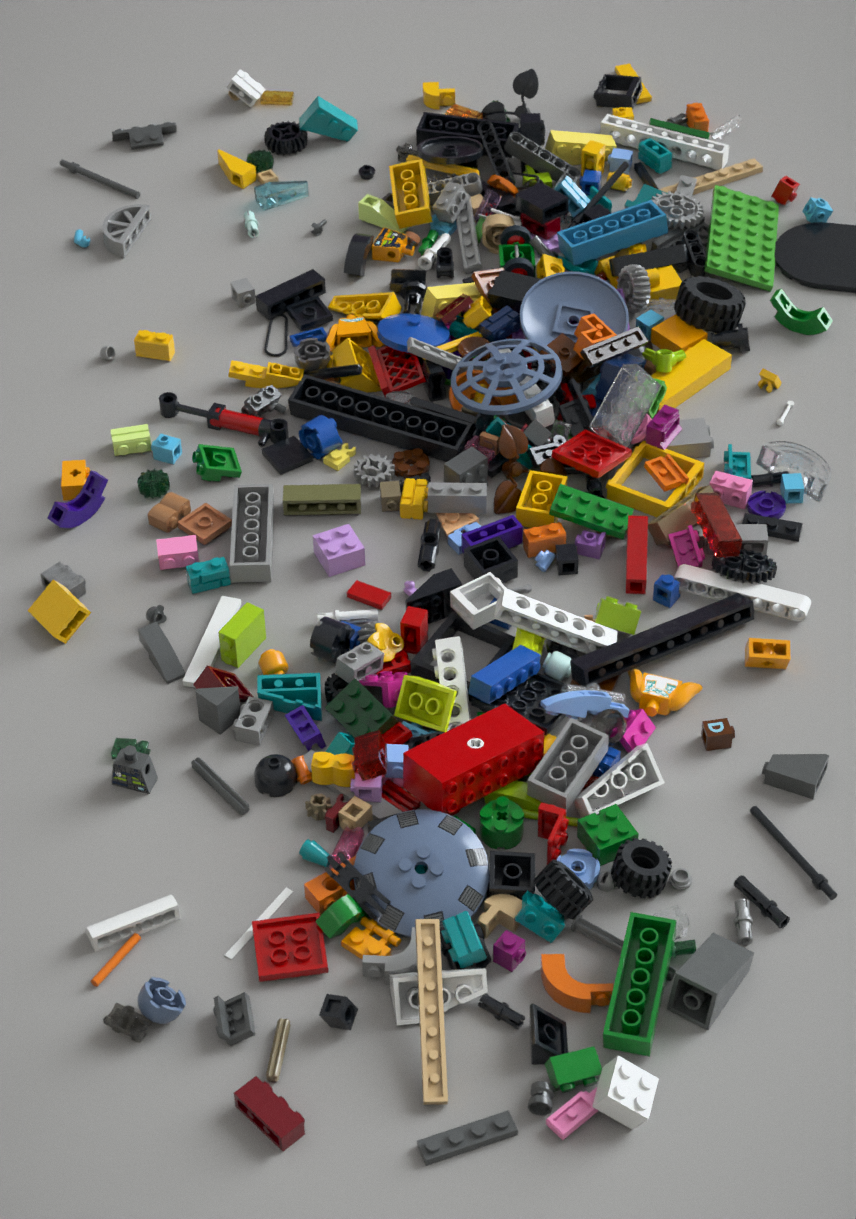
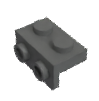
M243 992L226 1001L219 996L214 997L215 1007H213V1012L217 1018L218 1026H216V1032L220 1039H224L232 1046L256 1035L248 994Z

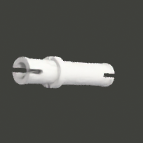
M378 609L345 612L335 610V612L317 613V625L320 626L322 624L320 620L323 617H329L338 621L342 620L348 623L378 621Z

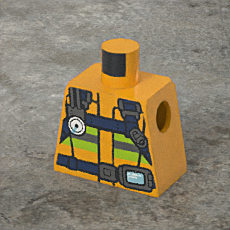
M383 227L372 244V260L400 262L404 254L413 256L415 246L408 245V236L406 234Z

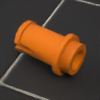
M304 756L292 759L291 762L295 765L298 776L297 781L301 785L311 782L312 772L309 771Z

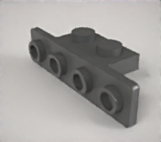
M165 122L160 125L150 124L146 127L135 126L131 129H117L112 131L113 141L130 139L131 150L164 145L162 134L177 132L176 122Z

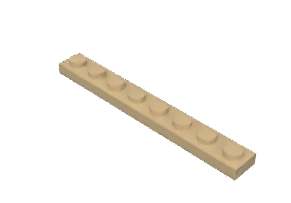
M753 158L694 177L697 179L693 195L713 189L715 185L722 186L763 172V166ZM678 183L659 190L667 193L670 191L674 194Z
M416 919L415 933L423 1105H446L448 1103L440 925L439 919Z

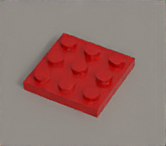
M585 429L554 449L551 458L574 467L576 470L583 471L592 477L600 478L631 457L632 449Z
M320 912L252 921L259 982L329 973L323 930L315 922L320 917Z

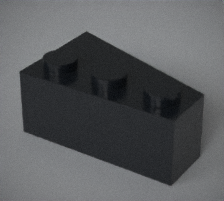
M540 113L520 114V134L540 146L544 144V134H541V130H544V120H541ZM520 161L521 173H523L527 164Z

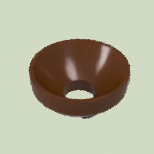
M476 336L465 338L458 345L459 356L463 358L474 349L490 342ZM490 353L482 357L479 361H485L486 359H488Z

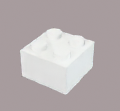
M617 1056L602 1068L592 1107L633 1130L649 1119L658 1078Z

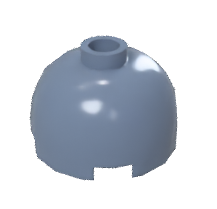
M152 977L148 982L144 983L138 994L139 1010L143 1017L151 1023L167 1024L175 1020L186 1006V1000L182 992L178 990L176 993L168 986L170 984L169 981Z

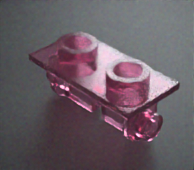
M346 826L331 857L339 864L342 863L337 855L340 851L348 860L354 857L363 841L364 830L361 827L350 830Z

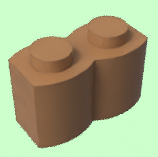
M173 492L167 493L160 503L153 506L147 514L149 524L166 533L171 532L177 528L179 520L191 513L190 500Z

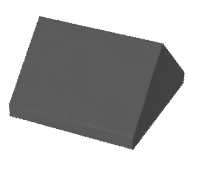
M238 686L196 689L199 721L221 735L240 716Z

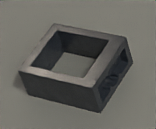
M604 74L602 80L599 81L597 90L594 91V100H596L597 107H632L634 109L643 90L641 77ZM609 90L627 91V93H626V94H614V93H608V91H609Z

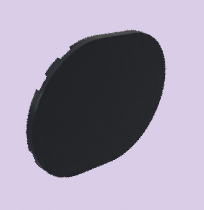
M815 222L793 227L784 232L775 243V265L781 269L783 275L790 280L799 281V284L803 286L856 293V225Z

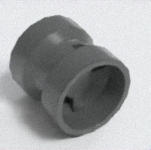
M545 1081L534 1082L531 1085L530 1094L532 1097L529 1099L528 1109L536 1115H548L552 1112L553 1102L551 1100L554 1098L555 1087Z

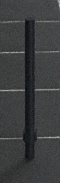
M624 161L581 213L571 220L568 228L576 226L578 223H583V212L594 207L629 167L627 162Z
M753 806L750 809L753 816L812 879L813 885L818 890H822L830 900L835 899L837 893L828 884V880L824 875L819 874L757 806Z

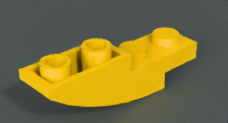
M231 360L228 377L246 381V387L266 388L273 385L275 388H286L298 385L303 377L304 369L268 362L267 367Z

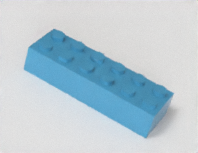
M652 200L557 232L559 250L573 265H579L585 261L597 259L600 256L614 253L617 250L628 248L631 245L643 243L646 240L668 233L667 216Z

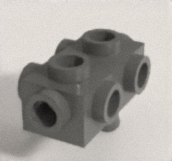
M270 385L260 389L253 397L249 396L244 401L245 405L241 408V412L260 417L267 411L272 412L273 409L284 414L287 407L278 403L282 395L277 388Z

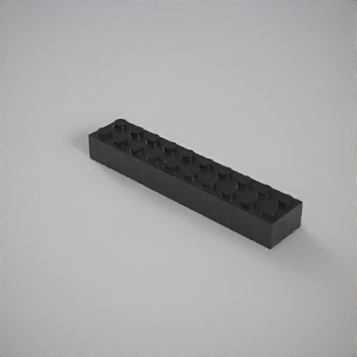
M305 374L288 399L290 414L310 421L319 415H323L328 419L333 418L337 424L336 429L406 450L420 448L427 456L447 462L467 450L473 441V423Z

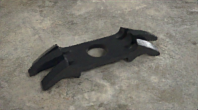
M341 851L337 855L342 863L346 865L345 868L328 855L327 860L339 873L336 875L326 866L324 870L373 920H376L377 916L365 904L366 901L381 914H384L385 910L376 902L372 895L375 894L387 905L391 901L380 893ZM354 878H359L361 881V885L357 890L350 889V882Z

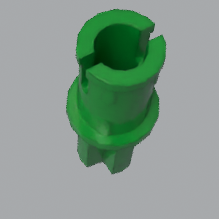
M430 230L428 235L423 238L422 245L418 250L421 256H424V252L435 244L439 236L436 230Z

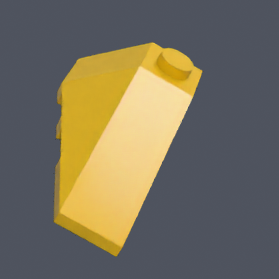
M394 292L334 296L328 309L348 315L352 314L357 317L362 316L365 319L381 321L388 316L399 314L402 307Z

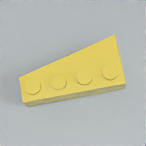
M550 130L545 149L573 166L581 164L582 149L590 140L605 144V161H607L608 155L612 154L613 148L617 146L612 135Z
M475 283L427 287L420 315L437 319L435 315L461 294L470 296L473 302L481 295Z

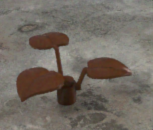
M503 424L498 448L500 454L509 459V461L503 464L502 472L511 481L505 480L501 482L496 489L493 502L495 514L516 511L522 491L516 488L517 483L513 477H518L521 473H529L530 471L523 469L519 462H515L519 459V454L525 453L528 449L526 435L515 426ZM553 458L544 460L540 465V471H538L567 476L562 463Z

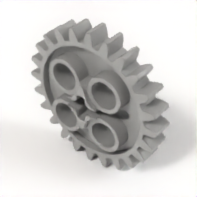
M668 191V194L662 192L661 195L656 194V197L652 196V201L666 214L668 228L674 226V229H677V227L683 229L685 226L689 229L690 225L695 227L696 224H700V221H702L703 205H700V201H696L695 197L690 198V195L685 196L683 192L678 194L677 191L674 194Z

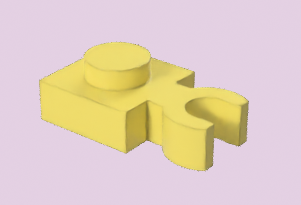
M344 443L341 450L335 449L323 458V463L339 471L350 462V457L355 456L356 447L349 449L348 443Z

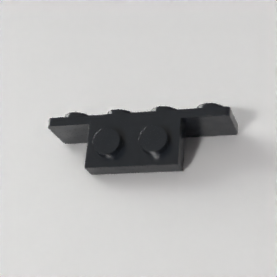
M574 378L570 379L567 386L574 400L560 405L558 410L571 437L573 438L585 429L604 437L597 429L595 417L590 414L588 401L583 399L580 384L576 383Z

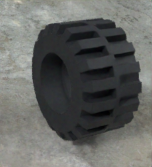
M633 838L632 841L627 840L624 844L620 845L611 869L612 880L617 882L616 886L619 889L622 888L626 894H632V897L640 896V898L646 899V896L652 898L655 894L659 895L664 889L672 869V860L669 858V853L663 851L664 848L661 845H656L654 841L649 842L643 838L642 840L638 838Z
M553 859L533 879L536 888L558 912L572 920L593 901V896L587 886L572 870L560 861Z

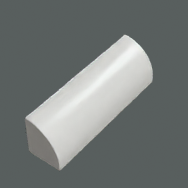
M168 895L85 927V932L94 951L97 952L128 940L134 933L140 935L179 920V907L175 898L172 895Z

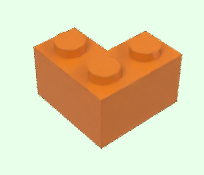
M594 313L583 316L574 332L578 339L573 350L583 359L580 354L582 349L614 337L616 334Z

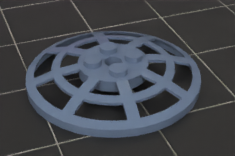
M527 339L498 340L480 346L464 356L452 372L451 387L458 402L474 412L487 415L515 414L536 407L553 395L562 380V365L558 355L542 343ZM526 346H532V347L539 348V349H541V350L547 352L548 354L540 355V354H539L537 351H535L534 349L529 348V347H526ZM514 348L511 353H500L498 351ZM525 350L534 356L524 358L519 353ZM489 353L493 355V357H491L487 361H479L482 357ZM543 360H555L556 371L553 378L543 374L545 368ZM538 361L537 371L528 369L527 363ZM468 367L466 373L467 381L457 386L456 376L459 370ZM474 367H483L482 373L472 377ZM526 376L533 377L527 383L521 386L519 385V383L523 381ZM485 379L490 386L486 389L476 382ZM539 380L549 384L543 391L532 398L526 399L523 391L531 388ZM471 386L474 390L485 396L482 403H478L462 394V391ZM512 386L513 388L509 390H496L497 387ZM516 394L519 400L515 404L489 405L493 396L501 397Z

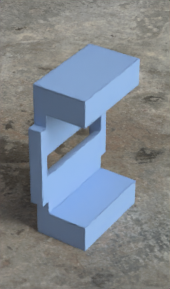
M474 522L454 530V533L448 535V545L458 555L462 554L461 534L463 533L460 531L465 530L469 532L482 526Z

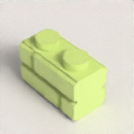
M148 424L110 430L115 456L152 451Z

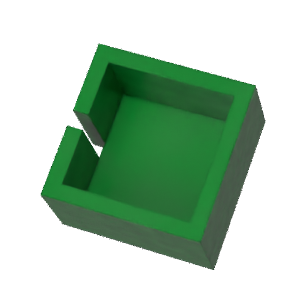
M617 804L599 810V815L594 812L578 819L577 837L586 850L592 853V857L596 861L598 859L600 866L614 861L621 844H624L627 840L632 841L633 838H638L639 836Z

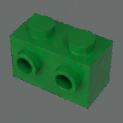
M595 1046L550 1057L545 1063L550 1083L555 1087V1091L561 1090L562 1093L570 1092L576 1089L575 1086L584 1084V1087H590L597 1084L602 1071Z

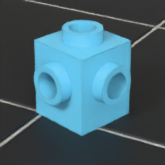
M810 197L802 212L809 222L815 223L827 222L833 210L824 199Z

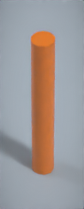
M134 933L93 977L91 983L94 986L98 987L141 940L140 935Z

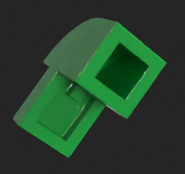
M348 894L328 907L315 922L330 939L342 935L352 923L361 921L368 914Z

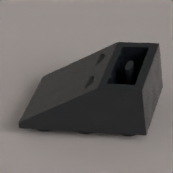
M452 568L433 574L405 600L406 609L408 606L428 610V624L447 618L452 611L456 612L450 606V591L462 586V583Z

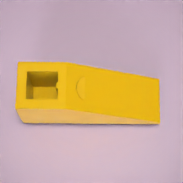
M220 149L217 150L218 164L231 184L245 189L257 180L256 166Z

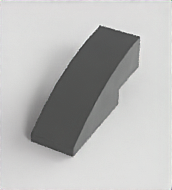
M154 622L139 628V641L147 650L150 661L165 682L169 684L183 678L185 671L158 623Z

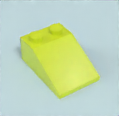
M404 675L394 716L438 731L447 732L457 691L425 678Z

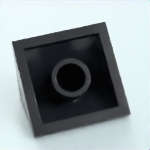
M534 1003L531 1004L529 1015L531 1065L545 1064L550 1057L568 1053L566 1022Z

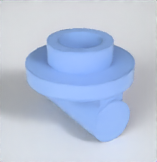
M541 550L534 559L537 561L535 565L541 571L546 572L556 556L554 553L549 552V550L545 552Z

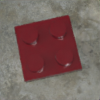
M461 294L435 316L440 322L451 324L457 319L456 316L460 312L465 313L471 308L470 304L473 303V300L470 296Z

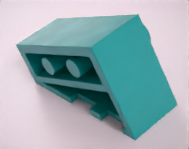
M319 96L316 97L299 118L301 130L348 142L358 131L357 119Z
M320 673L257 675L258 698L273 701V710L289 713L303 705L313 720L322 721Z

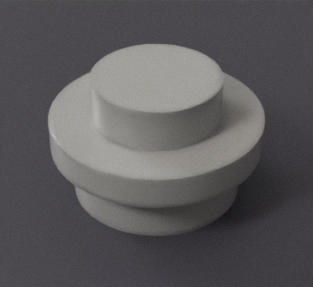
M677 868L671 873L669 882L676 889H687L692 884V876L688 870Z

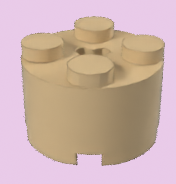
M494 214L486 217L482 225L483 245L490 252L499 254L501 233L507 227L515 225L513 218L505 214Z

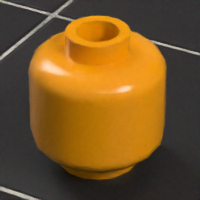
M270 649L260 656L258 664L263 675L285 674L289 669L288 663L280 651Z

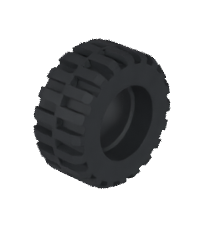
M692 276L682 281L674 303V310L676 315L682 321H686L687 324L707 332L719 333L735 330L738 327L746 300L740 290H737L736 287L729 285L727 282L712 279L711 277Z

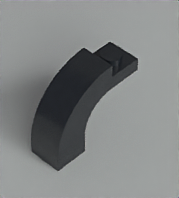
M360 233L353 235L347 250L343 273L364 276L367 257L374 243V235Z

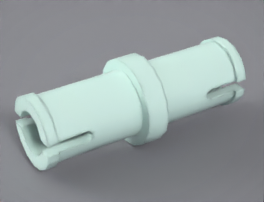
M249 211V215L245 212L244 224L248 230V235L254 238L253 234L255 233L257 237L259 235L258 221L255 219L252 211Z

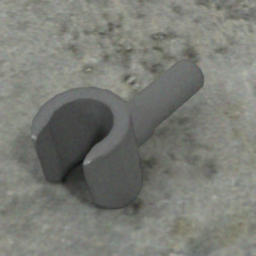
M324 219L318 224L312 223L314 230L311 233L319 236L323 231L322 226L327 223V220Z

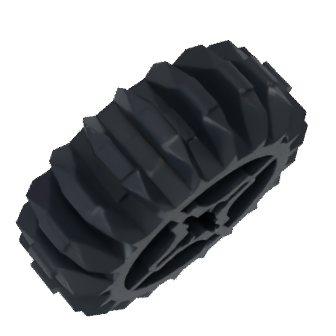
M276 122L275 125L272 124L268 127L264 134L265 146L268 150H271V153L276 152L277 155L283 154L284 156L285 154H296L297 151L301 152L302 149H305L308 142L307 131L301 130L299 123L296 124L295 122Z

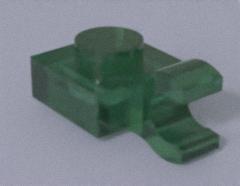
M116 738L111 751L112 759H116L120 750L129 745L135 746L137 752L148 755L151 752L148 749V741H139L137 743V739Z

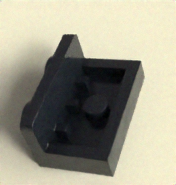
M392 269L390 290H393L394 293H401V287L413 281L420 282L426 286V270Z

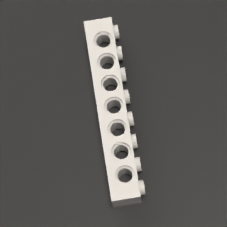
M607 114L601 121L600 134L612 135L615 143L622 144L623 146L638 149L640 142L652 138L672 152V158L680 159L684 162L695 163L715 170L724 168L728 162L729 145L610 114Z

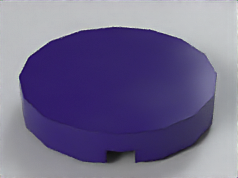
M758 491L749 496L747 511L749 514L780 519L786 511V502L776 492L766 493V491Z

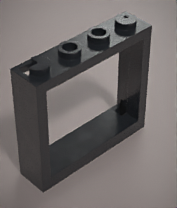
M452 611L411 660V676H418L440 684L439 679L435 677L434 666L430 665L434 660L432 649L436 648L435 640L451 638L457 631L500 648L488 665L513 649L515 636L486 624L473 630L457 612ZM467 681L468 698L472 702L474 696L469 694L470 682Z

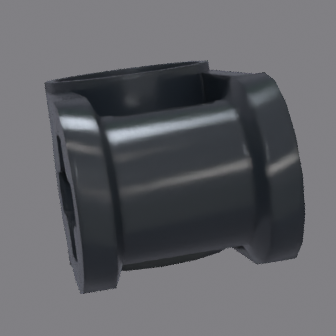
M442 247L437 251V278L440 276H451V278H454L453 252L448 247Z

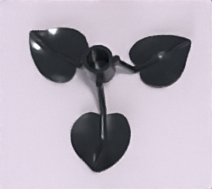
M529 69L522 72L513 81V90L516 94L521 95L522 105L518 106L515 112L505 111L504 104L495 101L483 108L479 119L506 122V114L516 115L520 118V114L531 113L530 109L526 107L527 104L525 103L524 96L532 99L538 92L539 81L535 70ZM545 125L544 130H541V134H544V144L541 145H545Z

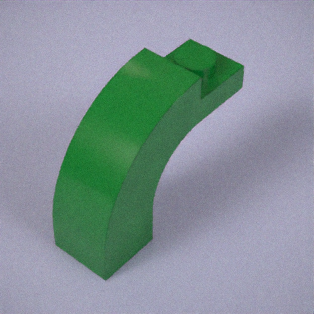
M782 288L776 290L770 299L772 306L777 310L774 316L776 320L793 332L803 335H816L827 331L833 322L824 307L814 311H804L797 308Z

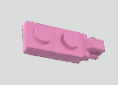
M597 1087L590 1093L580 1091L549 1116L546 1120V1125L558 1137L564 1140L598 1112L597 1109L592 1107Z

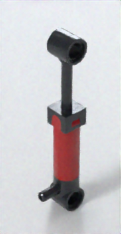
M166 392L159 396L160 412L165 418H173L178 415L179 411L205 417L210 429L220 431L221 428H227L260 436L258 445L261 447L265 446L268 439L275 444L289 438L288 423L281 418L269 420L227 410L226 405L213 403L209 411L180 404L177 400V395L172 392Z

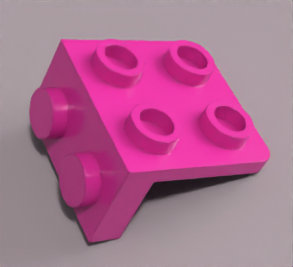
M392 671L380 672V676L366 675L365 679L359 680V682L364 686L382 687L383 706L391 708L397 705L403 677L407 675V672H398L392 675Z

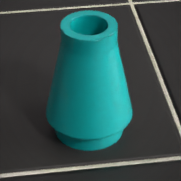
M307 839L299 851L302 859L323 867H329L330 863L327 857L330 854L315 840Z

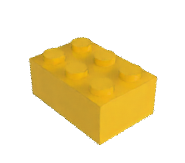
M529 471L516 507V519L523 527L532 528L557 523L558 517L549 515L559 485L567 486L568 476Z

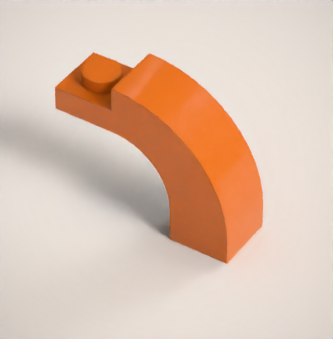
M541 954L542 983L548 995L556 1003L569 1010L581 1013H590L591 1005H610L614 983L586 984L578 982L568 974L565 967L564 954Z

